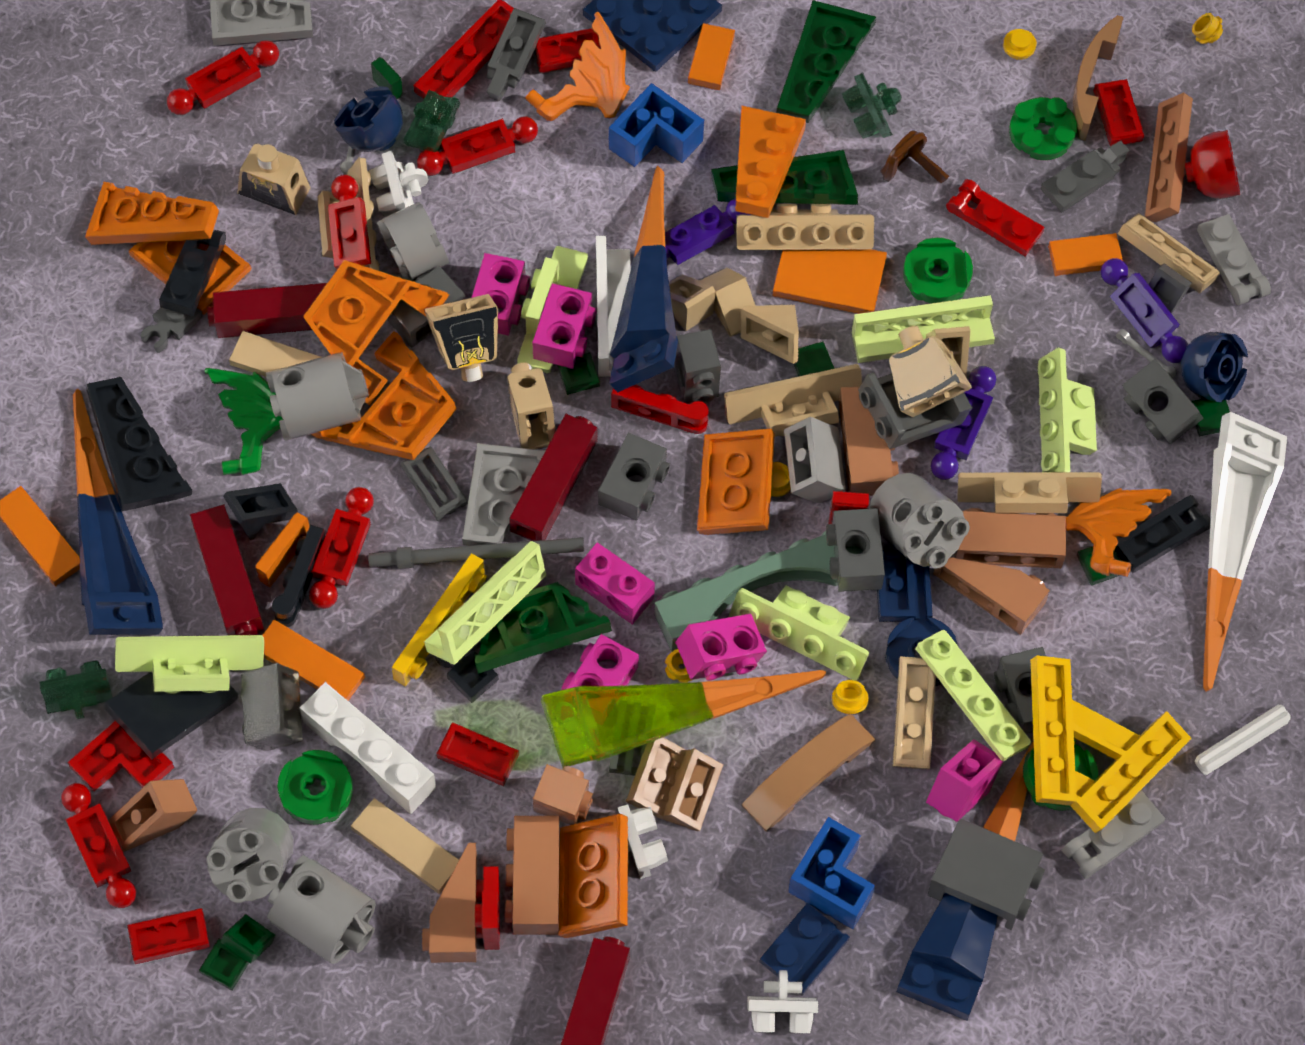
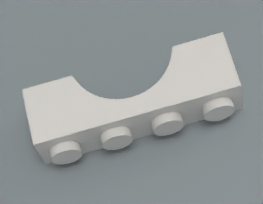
M326 682L300 707L304 724L330 746L341 748L357 760L373 776L382 790L410 814L436 789L434 773Z

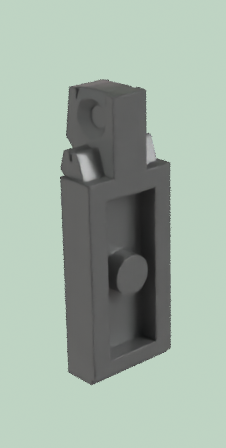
M517 8L513 9L488 64L487 78L492 80L487 89L489 98L500 101L508 86L515 89L517 83L520 82L546 25L545 19Z
M1119 141L1110 146L1106 151L1102 147L1093 150L1043 182L1041 190L1062 213L1113 180L1114 176L1121 169L1118 164L1127 159L1126 156L1129 149L1122 141Z

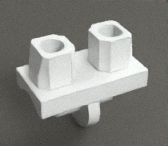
M392 151L383 153L384 163L369 170L371 180L378 190L390 186L391 192L381 195L376 199L378 209L385 217L414 204L412 196L421 195V187L425 186L428 182L426 171L418 168L415 169L414 163H407L404 166L402 162L395 161Z
M628 804L618 807L619 814L628 817V852H632L640 879L651 876L650 869L668 861L661 839L642 845L639 838L640 834L657 829L651 807L630 811Z
M779 970L778 981H764V992L778 993V997H747L748 1011H751L754 1032H775V1012H790L789 1032L810 1033L813 1013H818V1001H816V998L787 997V993H802V982H788L787 970Z

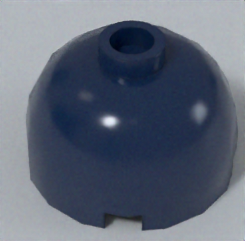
M378 86L364 91L367 97L359 102L355 98L351 99L339 111L334 120V124L337 127L335 129L351 148L361 152L385 151L396 142V137L403 125V112L399 102L388 87Z
M1207 332L1194 338L1187 346L1181 360L1182 378L1186 387L1196 396L1205 400L1222 402V400L1233 399L1241 390L1247 376V369L1242 368V357L1248 358L1243 340L1236 334L1224 332Z

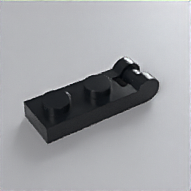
M214 230L211 239L185 241L159 298L161 308L190 316L194 315L224 248L226 232ZM200 243L209 245L207 251L198 249Z
M1193 495L1187 496L1137 526L1135 530L1129 533V536L1117 538L1118 545L1115 547V551L1124 562L1131 563L1130 571L1135 573L1191 538L1209 530L1211 518L1207 514L1203 515L1198 509L1199 503ZM1186 515L1191 523L1186 525L1181 516L1184 517Z
M310 525L306 536H300L295 550V555L298 557L294 568L288 567L284 576L283 587L285 591L283 595L277 596L272 602L275 620L286 627H291L296 622L313 579L312 569L325 539L324 528Z

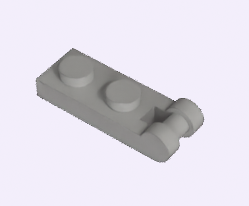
M1230 214L1198 225L1197 232L1236 305L1248 303L1249 299L1254 296L1262 298L1271 294V286L1268 279L1261 274ZM1248 278L1250 284L1244 285L1240 281Z
M1140 791L1102 830L1094 833L1091 828L1080 836L1068 842L1062 848V852L1068 859H1074L1080 867L1078 871L1086 880L1163 824L1165 817L1144 792ZM1091 845L1098 855L1091 858L1085 851V848Z

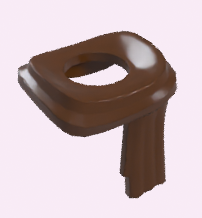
M915 130L905 135L892 149L886 164L880 170L883 180L889 182L896 175L897 168L908 157H911L941 184L950 176L921 151L927 142V137L924 132H917Z

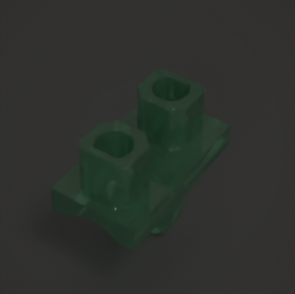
M863 72L854 76L857 85L843 92L842 96L851 113L865 106L868 107L869 112L853 119L861 137L864 139L879 132L883 138L893 135L882 110H887L888 115H894L898 112L895 105L902 98L899 89L887 88L885 83H880L876 86L878 93L875 95Z
M428 90L423 102L417 103L414 108L416 116L403 139L405 145L417 148L421 152L424 150L439 152L441 149L440 144L448 128L452 127L456 119L455 114L461 104L459 99L444 97Z
M99 661L83 663L80 666L81 673L67 676L66 670L62 668L47 670L45 681L39 683L48 714L74 710L77 720L85 718L84 707L106 702L113 697L106 669L101 668Z

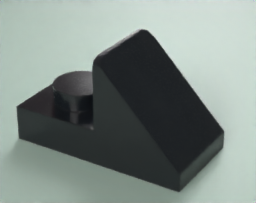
M281 483L229 491L223 496L250 540L256 537L264 524L290 520L298 512Z

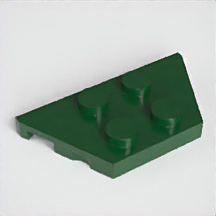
M558 582L533 589L480 640L479 655L475 656L477 672L479 674L611 632L610 620L605 615L599 617L589 609L587 602L579 597L572 596L569 590Z

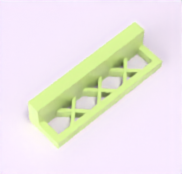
M991 295L854 314L851 333L858 363L889 359L892 355L904 350L898 334L911 326L919 327L923 340L926 339V334L934 329L969 326V347L994 344L995 337L990 321L993 306Z
M530 541L424 641L427 652L455 665L546 577L539 544Z

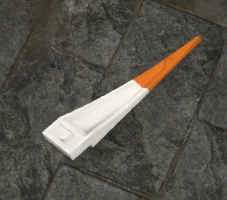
M1232 412L1222 416L1218 448L1214 449L1203 673V688L1205 691L1213 688L1240 586L1260 527L1284 468L1287 436Z

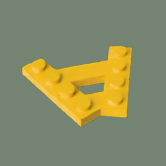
M1036 655L1030 660L1036 802L1070 805L1093 832L1097 833L1192 738L1167 711L1161 714L1141 735L1132 732L1072 699L1070 659ZM1074 738L1115 759L1095 781L1075 771Z

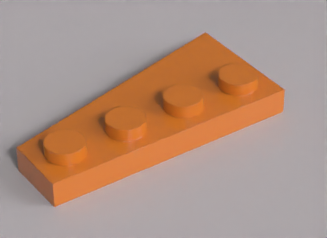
M741 105L735 211L769 218L804 134L806 119Z
M103 182L85 238L91 245L211 239L219 209L213 202L182 196L169 198L161 192L153 191L151 194L140 192L135 187L125 186L122 189L115 187L113 183Z

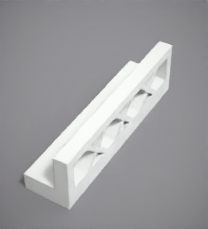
M596 236L598 377H611L614 358L610 355L631 270L630 249H606V236Z

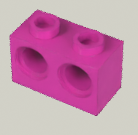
M484 253L472 298L489 294L497 308L502 309L498 313V334L509 336L512 325L518 326L522 312V305H518L520 295H527L530 285V276L525 273V261ZM504 278L511 280L508 283L498 282V280Z
M551 284L532 342L533 359L574 369L577 357L583 358L588 340L587 337H584L586 328L593 327L597 314V308L592 307V293L558 284ZM576 310L577 313L569 315L564 313V311ZM558 339H565L568 341L566 344L554 343V341Z
M598 542L575 568V585L632 625L654 599L655 582Z
M751 613L689 624L675 641L691 680L699 678L714 680L731 672H737L739 675L746 674L757 667V663L767 652Z
M601 634L595 644L590 642L586 646L580 658V662H582L580 668L576 673H569L562 685L561 691L564 692L565 706L602 726L638 669L639 654ZM609 659L613 660L616 665L613 668L605 669L599 666V662ZM590 688L596 690L598 694L593 698H585L580 695V692Z

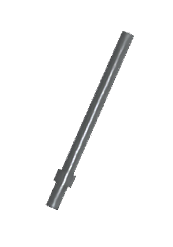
M583 537L533 541L539 544L542 555L585 551ZM530 541L413 550L412 546L398 547L397 551L369 553L370 568L398 566L399 569L414 568V564L465 561L471 553L481 559L514 557Z

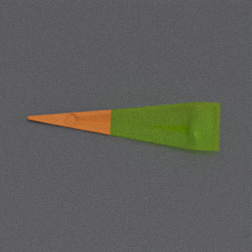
M817 670L754 678L675 684L577 686L544 694L541 697V704L563 768L564 765L572 766L592 760L597 762L820 680L825 676L826 671Z

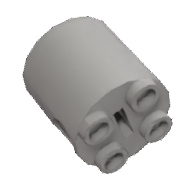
M342 352L266 372L271 393L276 392V395L270 396V402L275 417L281 416L283 420L279 421L285 441L361 420L360 410L366 397L369 396L362 370L347 364Z
M912 473L897 474L887 479L876 490L870 502L869 509H878L880 536L912 563L924 567L931 566L935 569L943 567L948 559L959 549L964 537L969 532V523L964 518L961 509L925 479Z
M248 808L236 812L224 824L207 856L208 872L213 884L235 903L254 901L266 897L277 887L293 854L294 839L289 825L278 814L265 808Z
M305 855L301 856L291 870L292 876L285 884L279 882L277 887L270 893L268 902L273 904L268 912L267 918L271 924L329 963L336 964L346 956L350 949L359 953L370 941L375 928L369 922L374 913L376 903L374 899L316 860L309 859Z

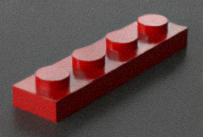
M497 0L413 85L414 92L440 110L491 59L514 8L503 0Z

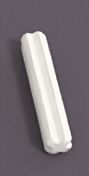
M1276 705L1199 754L1195 759L1196 766L1204 775H1208L1288 724L1291 718L1290 714L1283 705Z

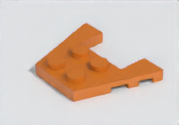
M344 260L303 317L331 355L342 352L347 364L362 370L369 394L365 399V403L370 406L388 380L359 360L362 353L401 300L426 317V308L443 305L450 295L442 290Z
M393 331L374 354L378 361L399 373L361 417L360 421L316 432L311 435L334 443L414 460L457 410L453 399L434 376L428 373L415 353L409 350L401 336Z

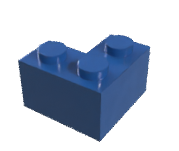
M651 83L609 127V150L633 167H636L657 145L676 160L683 163L703 142L704 119Z
M828 817L791 876L788 892L847 927L854 929L872 899L875 885L846 869L858 850L861 835Z

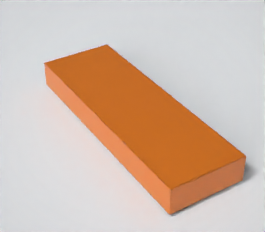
M19 486L0 500L1 521L55 587L80 570V557L22 486Z
M276 620L272 621L262 635L264 637V658L317 690L326 682L349 701L365 678V674Z

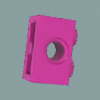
M973 739L940 769L926 803L937 809L943 816L958 822L990 792L1003 761L999 759L994 751Z

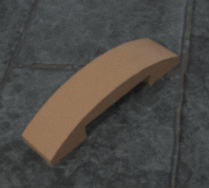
M1117 15L1102 27L1090 43L1081 62L1073 96V114L1077 121V135L1080 140L1086 141L1099 98L1087 94L1098 57L1108 60L1112 59L1123 23V16Z
M848 714L826 728L786 760L742 803V807L767 832L794 809L796 803L845 762H851L875 741V738L852 714Z

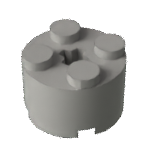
M420 202L376 222L403 279L414 281L422 273L431 272L438 266L443 267L449 264L446 252L439 242L432 222Z

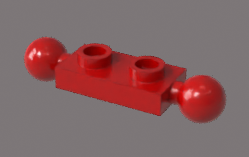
M263 40L255 45L251 55H248L245 49L240 47L186 77V85L189 89L177 88L169 93L167 97L169 110L176 115H185L192 110L196 100L205 109L259 79L261 73L258 66H273L279 59L278 47L271 41Z
M522 116L513 122L511 128L507 129L502 118L441 139L440 148L442 151L438 152L434 149L422 151L417 158V167L426 171L427 176H435L441 172L444 165L448 164L452 174L515 153L513 141L516 140L520 143L532 142L538 134L537 123L530 117Z
M339 175L331 184V192L339 202L328 205L334 267L338 269L344 260L362 266L371 264L365 202L361 197L355 198L358 194L357 181L350 175Z
M355 487L347 493L345 504L348 512L340 509L335 510L312 569L313 577L319 578L321 581L311 586L309 599L319 609L330 608L336 603L338 591L335 583L348 586L371 525L370 518L362 515L372 509L374 498L372 493L364 487Z
M80 783L68 785L62 792L61 801L66 810L76 815L65 820L97 888L108 883L106 898L110 905L115 908H126L134 902L136 888L131 881L122 878L123 875L132 871L100 803L89 808L91 803L90 790Z

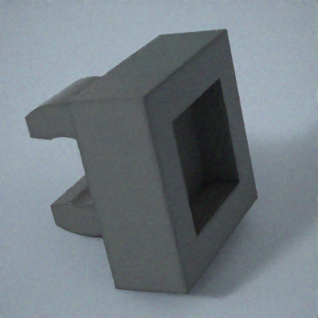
M1164 263L1158 267L1148 285L1170 313H1172L1179 306L1192 283Z

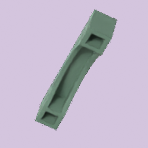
M824 531L822 536L812 540L806 538L798 540L789 549L782 552H768L759 557L757 562L747 566H733L724 575L712 580L710 578L700 579L691 588L682 592L671 591L662 595L655 602L654 616L671 652L678 649L675 641L689 624L717 620L723 611L733 604L740 588L752 592L757 588L777 582L795 580L815 581L837 586V579H831L829 565L830 558L835 557L834 546L827 545L826 531ZM855 546L846 548V550L851 554H860L863 552L860 548Z

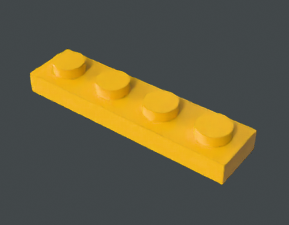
M472 553L393 664V680L406 687L411 678L417 680L421 676L427 665L425 658L429 654L424 641L464 604L471 592L475 594L484 585L486 575H484L483 559Z

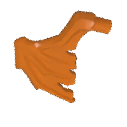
M599 12L594 14L595 20L592 24V29L599 37L601 49L595 45L593 40H584L579 50L582 61L575 60L573 69L569 74L576 86L565 84L558 94L548 99H544L534 89L525 97L537 109L536 112L547 121L555 120L575 105L595 107L601 110L604 118H614L630 89V86L625 83L626 50L620 49Z
M1119 488L1101 496L1099 502H1080L1066 517V530L1079 531L1093 543L1090 566L1095 572L1109 576L1111 573L1128 577L1131 563L1115 560L1113 557L1114 549L1118 545L1116 536H1129V533L1137 528L1135 522H1142L1151 514V509L1147 505L1140 504L1146 502L1161 503L1167 496H1171V490H1122V488Z

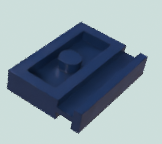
M882 550L885 576L882 589L877 590L879 622H902L909 618H914V620H926V617L932 618L929 566L924 567L912 563L898 550Z
M806 903L762 955L759 962L778 978L779 970H787L788 982H802V993L798 994L803 996L849 941L850 936L846 933L843 934L836 928L835 924Z

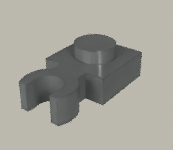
M160 307L153 314V319L157 324L144 328L140 335L141 339L145 343L152 336L160 337L159 341L154 344L155 351L160 353L167 347L168 338L173 335L180 340L203 317L202 311L197 308L194 315L190 316Z

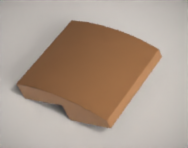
M659 734L651 735L626 802L637 808L651 807L653 815L660 819L700 831L723 764L695 748L685 750Z

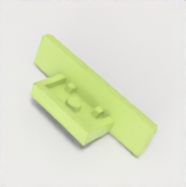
M556 246L552 258L545 257L542 269L536 268L531 283V289H534L531 299H525L521 318L526 319V335L517 358V364L529 363L532 369L539 368L544 373L551 372L552 363L533 359L532 342L551 284L578 289L588 260L587 253ZM571 310L564 311V313L570 315ZM561 339L554 341V343L560 344Z
M1058 347L1038 361L1042 472H1070V451L1083 455H1091L1097 451L1094 388L1067 379L1066 351Z
M787 585L773 603L744 588L739 589L729 617L751 613L760 634L852 680H858L869 651L840 637L848 624L849 616Z
M941 630L918 643L916 646L917 652L1001 761H1005L1029 747L1031 740L947 631Z
M262 635L117 637L115 641V670L117 672H152L154 692L202 691L213 693L229 690V670H261L263 668L264 637Z

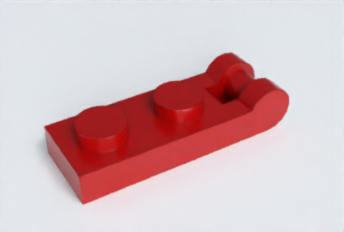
M970 179L963 181L958 188L959 194L952 196L946 204L949 212L1025 257L1044 232V226L981 190L979 185ZM970 200L978 204L975 210L967 205Z
M637 384L620 392H617L614 388L612 390L611 408L694 434H701L708 427L709 409L702 401H695L691 404L677 401L675 397L669 394H655L645 391Z

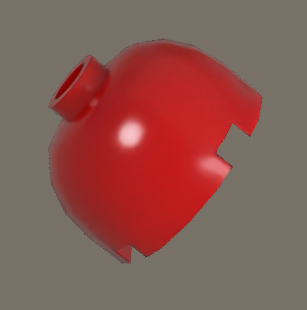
M1228 130L1204 135L1192 147L1191 161L1185 163L1188 183L1195 181L1198 190L1206 197L1213 199H1227L1240 195L1237 170L1234 164Z

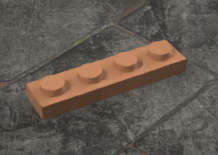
M1185 93L1174 96L1158 105L1145 218L1152 222H1158L1176 215L1180 210L1193 98Z

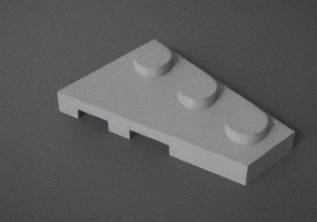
M210 0L214 46L252 43L263 40L275 41L313 37L310 2L302 0Z
M477 443L462 538L463 545L473 546L502 543L510 528L509 518L545 451Z

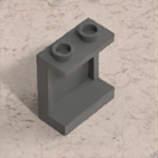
M874 373L868 374L858 389L863 407L869 410L875 421L877 434L885 440L889 449L961 425L972 409L966 395L962 393L915 417H911L901 412L892 373L877 378Z
M960 819L932 877L927 896L941 901L945 893L1005 918L1007 920L1005 928L1012 930L1016 919L1024 921L1032 902V900L1026 898L1029 889L1037 890L1045 872V869L1039 867L1043 853Z

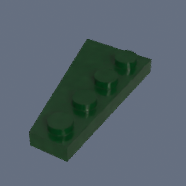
M813 0L776 113L806 119V123H809L874 27L876 16Z
M844 150L794 157L775 203L858 205V193ZM738 165L711 169V179L718 202H730L736 198Z

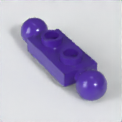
M736 198L727 204L726 210L723 213L716 205H713L665 232L666 260L671 258L677 265L685 262L735 234L733 224H737L738 215L751 214L735 211Z
M1111 258L1104 262L1101 267L1102 279L1105 283L1118 287L1110 295L1111 299L1150 348H1155L1162 343L1161 352L1163 357L1170 363H1180L1189 344L1183 337L1173 336L1172 332L1180 326L1174 316L1140 273H1133L1128 278V267L1124 261L1118 258Z
M978 366L970 372L969 383L972 389L964 392L972 409L961 425L939 432L935 441L934 448L943 451L933 457L930 465L933 475L938 479L948 480L957 474L959 463L956 457L967 461L993 400L992 396L984 393L990 392L996 385V374L987 366Z

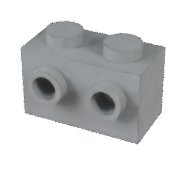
M808 417L784 429L791 493L816 503H822L832 498L833 491L846 492L838 427L813 417Z

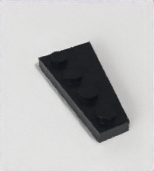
M122 377L87 383L86 391L121 510L127 511L191 496L192 489L186 480H183L177 470L176 463L171 455L166 453L160 443L158 434L144 418L141 407Z

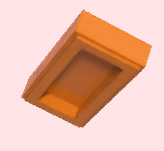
M703 23L688 76V84L715 90L721 89L735 37V30Z
M1117 233L1050 241L1048 245L1055 276L1101 271L1104 262L1111 258H1118L1123 261Z
M298 512L295 513L255 565L260 582L271 587L295 556L297 542L301 535L306 536L310 526L307 517Z

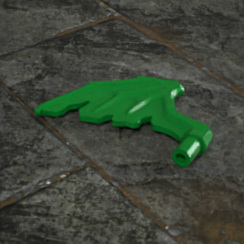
M205 368L204 372L209 375L212 383L226 384L233 389H237H224L218 396L223 407L232 410L227 414L229 419L233 421V426L236 429L248 430L241 434L243 447L239 459L222 461L223 475L237 473L246 475L259 471L261 468L263 444L270 436L281 429L279 421L283 420L281 416L275 417L271 406L270 396L276 395V392L271 393L268 382L256 372L249 375L221 369Z

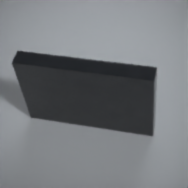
M149 672L106 701L104 709L152 760L233 704L238 699V692L230 684L229 690L213 693L202 691L154 692L153 673Z

